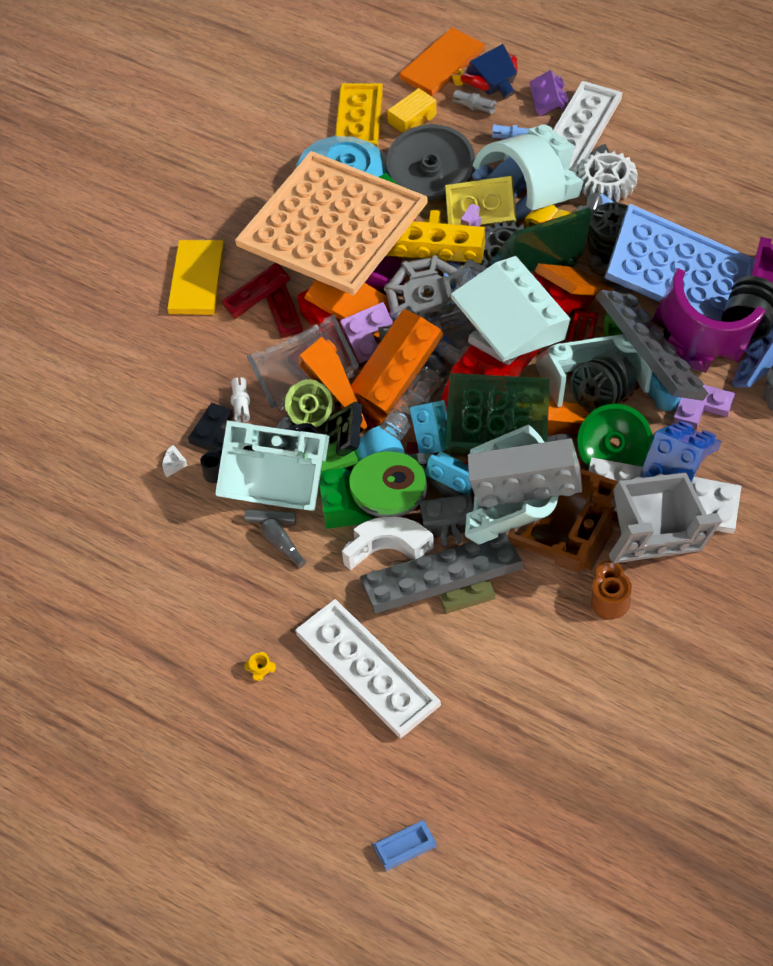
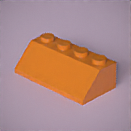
M403 309L352 383L351 388L353 392L387 415H390L444 335L441 329L421 316Z

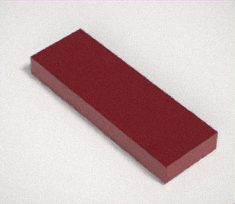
M275 262L223 299L221 303L229 314L236 319L291 279L283 268Z
M284 284L265 298L281 339L303 333L302 324L286 284Z

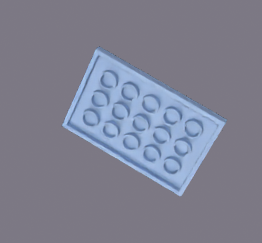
M629 204L604 278L661 302L676 268H680L686 271L683 279V288L690 304L702 315L722 322L721 318L733 283L739 278L751 276L755 258Z

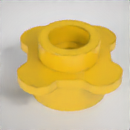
M265 652L253 654L244 664L245 669L253 674L255 681L263 680L266 674L273 673L276 670L275 663L270 662Z

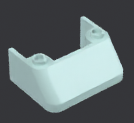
M624 334L552 345L537 356L536 368L557 407H562L566 383L564 372L575 371L580 365L592 360L603 352L614 351L624 355L633 365L636 380L644 393L649 392L653 371Z

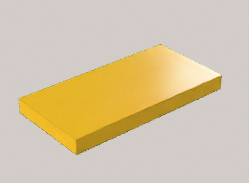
M382 83L340 84L335 136L356 137L370 142L378 148L383 95Z
M179 240L168 303L169 314H215L225 246L224 240Z

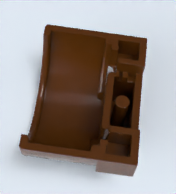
M580 469L582 492L574 493L571 496L559 495L553 512L545 518L530 523L521 535H516L515 529L511 528L508 533L511 545L554 560L556 565L580 573L582 568L592 571L613 532L612 513L616 507L613 491L619 481Z

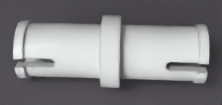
M238 377L231 381L233 392L231 404L234 406V419L236 422H241L240 415H242L243 423H246L250 419L248 408L250 396L247 394V382L244 378L240 377L241 385H239Z

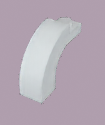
M379 517L366 521L353 529L355 540L345 545L342 550L343 563L349 570L356 567L371 553L380 549H395L404 553L411 560H415L425 556L434 548L433 534L419 523L410 519Z

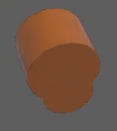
M607 560L601 562L596 568L595 579L592 585L591 605L593 610L605 619L620 618L630 608L632 584L624 574L623 568L619 563L613 564L612 561Z

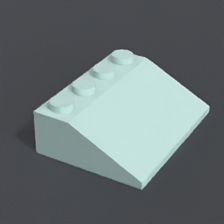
M516 256L494 263L451 293L452 300L503 361L565 340L570 322L569 316Z

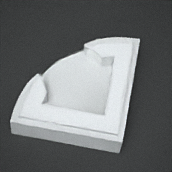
M174 445L168 448L162 463L166 477L187 466V461Z

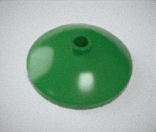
M608 404L592 411L582 422L578 433V450L588 468L590 467L591 457L643 467L653 441V435L649 423L637 410L627 405ZM612 439H617L619 441V446L612 447L610 445V441Z

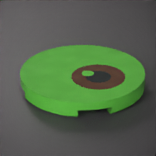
M393 451L378 452L363 458L353 468L349 480L350 492L355 502L361 507L364 506L378 511V514L382 515L398 514L411 509L426 489V478L422 466L412 457Z

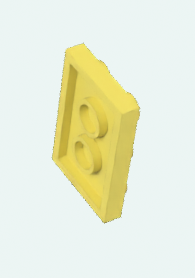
M512 176L445 185L448 224L461 225V218L470 204L479 206V217H481L479 227L492 226L495 222L498 225L503 224V221L506 223L516 222Z

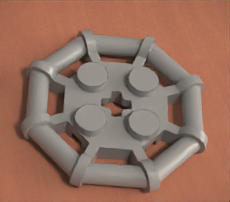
M433 255L431 258L402 262L400 269L390 282L384 286L390 308V318L396 320L403 309L409 310L424 319L447 314L445 311L448 309V305L454 302L451 298L450 284L455 282L457 289L466 284L465 272L442 261L436 255ZM429 267H430V270L421 271V272H415V271H414V270H419V269H424V268H429ZM436 268L448 274L449 276H439L438 272H436ZM406 275L410 276L407 284L405 283L404 286L399 285ZM424 290H429L430 293H434L429 298H425L422 296L424 294ZM397 293L403 294L405 303L400 306L397 301ZM456 305L451 312H454L460 308ZM440 320L430 323L439 329H452L455 322L441 325Z

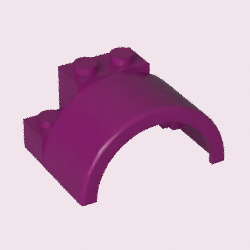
M676 268L652 321L668 330L670 333L668 342L676 347V353L680 358L685 360L695 370L706 373L715 356H724L727 359L739 362L766 310L757 306L748 317L735 322H721L710 319L699 313L690 304L683 288V279L686 271Z

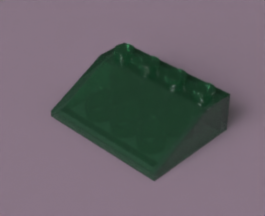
M589 207L515 231L488 263L487 267L514 256L522 262L530 273L535 271L538 263L574 267L584 251L592 214L591 208Z
M450 373L445 453L470 454V449L526 425L531 426L541 436L543 441L547 442L550 378Z

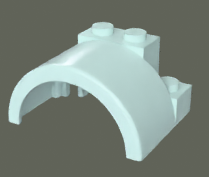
M547 125L530 128L528 134L500 140L484 146L478 152L473 166L478 170L481 165L506 160L509 156L512 157L521 168L527 185L526 207L530 210H536L579 197L584 182L574 172L568 170L575 146Z
M227 420L216 496L314 511L322 461L326 462L329 436ZM252 445L254 451L244 450L243 448L244 446Z
M526 425L470 449V454L544 443V441L531 426ZM474 494V511L466 514L465 536L479 545L497 538L499 534L509 532L511 528L517 529L545 518L555 509L559 496L548 497L544 500H525L517 504L505 503L498 504L495 507H479Z

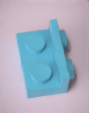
M444 400L410 408L420 454H432L454 448Z
M441 451L436 456L431 455L429 457L425 471L426 476L464 495H469L473 492L469 481V466Z

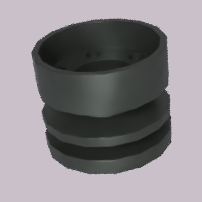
M618 202L605 203L592 211L589 225V252L592 256L599 255L602 258L601 262H610L628 207L626 204Z
M758 276L739 278L733 283L721 318L722 322L742 320L752 314L756 307L759 306L765 309L766 312L750 340L765 338L770 333L773 324V283Z
M614 351L603 352L592 360L580 365L571 377V390L574 398L581 407L590 412L601 406L616 404L624 400L634 391L636 386V373L633 365L624 355Z

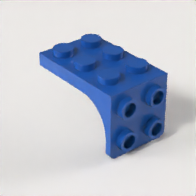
M679 421V424L674 423L657 430L640 476L641 478H647L659 474L687 473L692 483L704 458L718 451L722 441L715 439L716 435L709 431L702 430L701 433L693 430V425L683 421Z

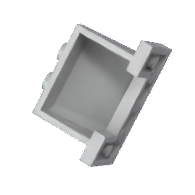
M687 473L659 474L654 477H636L631 480L619 481L613 492L621 536L610 552L609 557L612 563L615 564L702 551L722 520L718 513L706 514Z

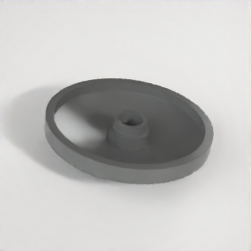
M437 124L421 125L405 131L392 143L387 154V172L399 186L427 196V201H440L446 199L445 185L471 181L472 174L475 171L473 166L475 153L469 140L457 130Z

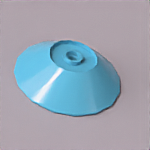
M332 136L316 141L302 152L296 164L297 168L305 157L313 151L376 177L384 173L388 174L387 155L370 142L349 136Z

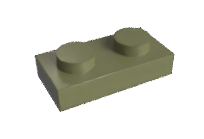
M485 580L439 594V597L447 614L494 600L495 592L490 580Z

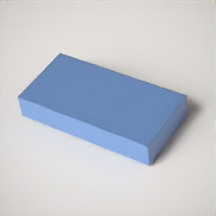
M422 820L374 843L373 847L384 869L388 871L436 848L437 845L425 821Z

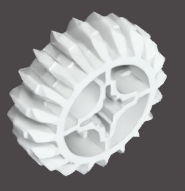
M605 150L602 154L596 151L595 156L589 154L587 159H583L581 165H579L577 177L584 181L581 189L584 197H588L592 193L605 195L612 201L619 202L620 198L626 200L628 195H632L637 185L638 173L635 163L630 161V157L624 158L623 153L617 155L615 150L612 153H607Z

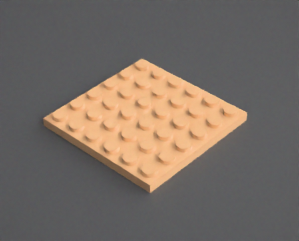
M311 151L235 239L236 246L355 295L428 203L427 196Z

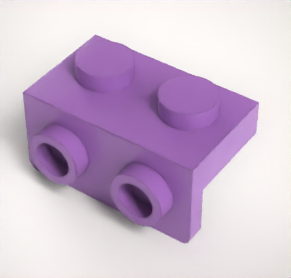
M549 70L529 82L535 109L539 116L548 113L558 106L563 112L565 111L569 99L563 90L565 83L560 75L556 76L552 70Z

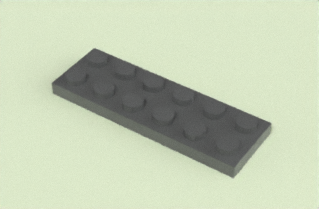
M600 290L595 297L670 395L703 401L709 393L703 387L702 380L694 376L690 370V365L676 353V347L665 339L664 332L654 325L650 314L639 306L638 299L631 294L625 295L616 291Z
M505 532L499 534L497 538L479 545L474 541L462 546L445 549L435 554L422 556L405 563H398L378 571H371L368 574L361 575L360 579L372 609L376 614L522 570L523 563L516 549L509 542L508 535Z

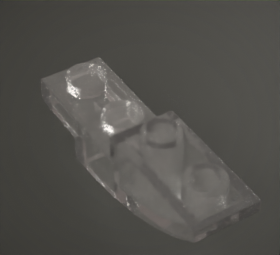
M424 366L383 421L380 428L401 441L413 425L410 408L427 404L444 381V378L434 370Z

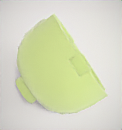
M302 380L294 384L286 395V411H288V415L293 423L297 425L311 423L315 427L320 426L331 417L334 411L335 401L332 393L318 380Z

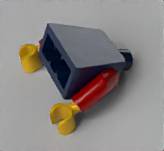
M501 44L471 60L466 73H464L463 69H459L457 71L458 75L452 74L453 83L456 86L463 84L471 85L484 91L487 95L500 91L504 98L507 99L515 93L511 84L514 82L518 72L517 57L507 52L505 46Z

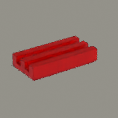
M575 310L567 343L574 340L579 316L583 317L578 341L584 339L588 318H592L587 340L593 339L598 313Z

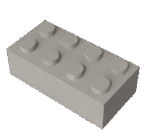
M572 438L468 454L469 481L479 507H495L498 504L505 503L517 504L525 500H544L548 497L559 495L571 496L574 493L582 492L580 465Z

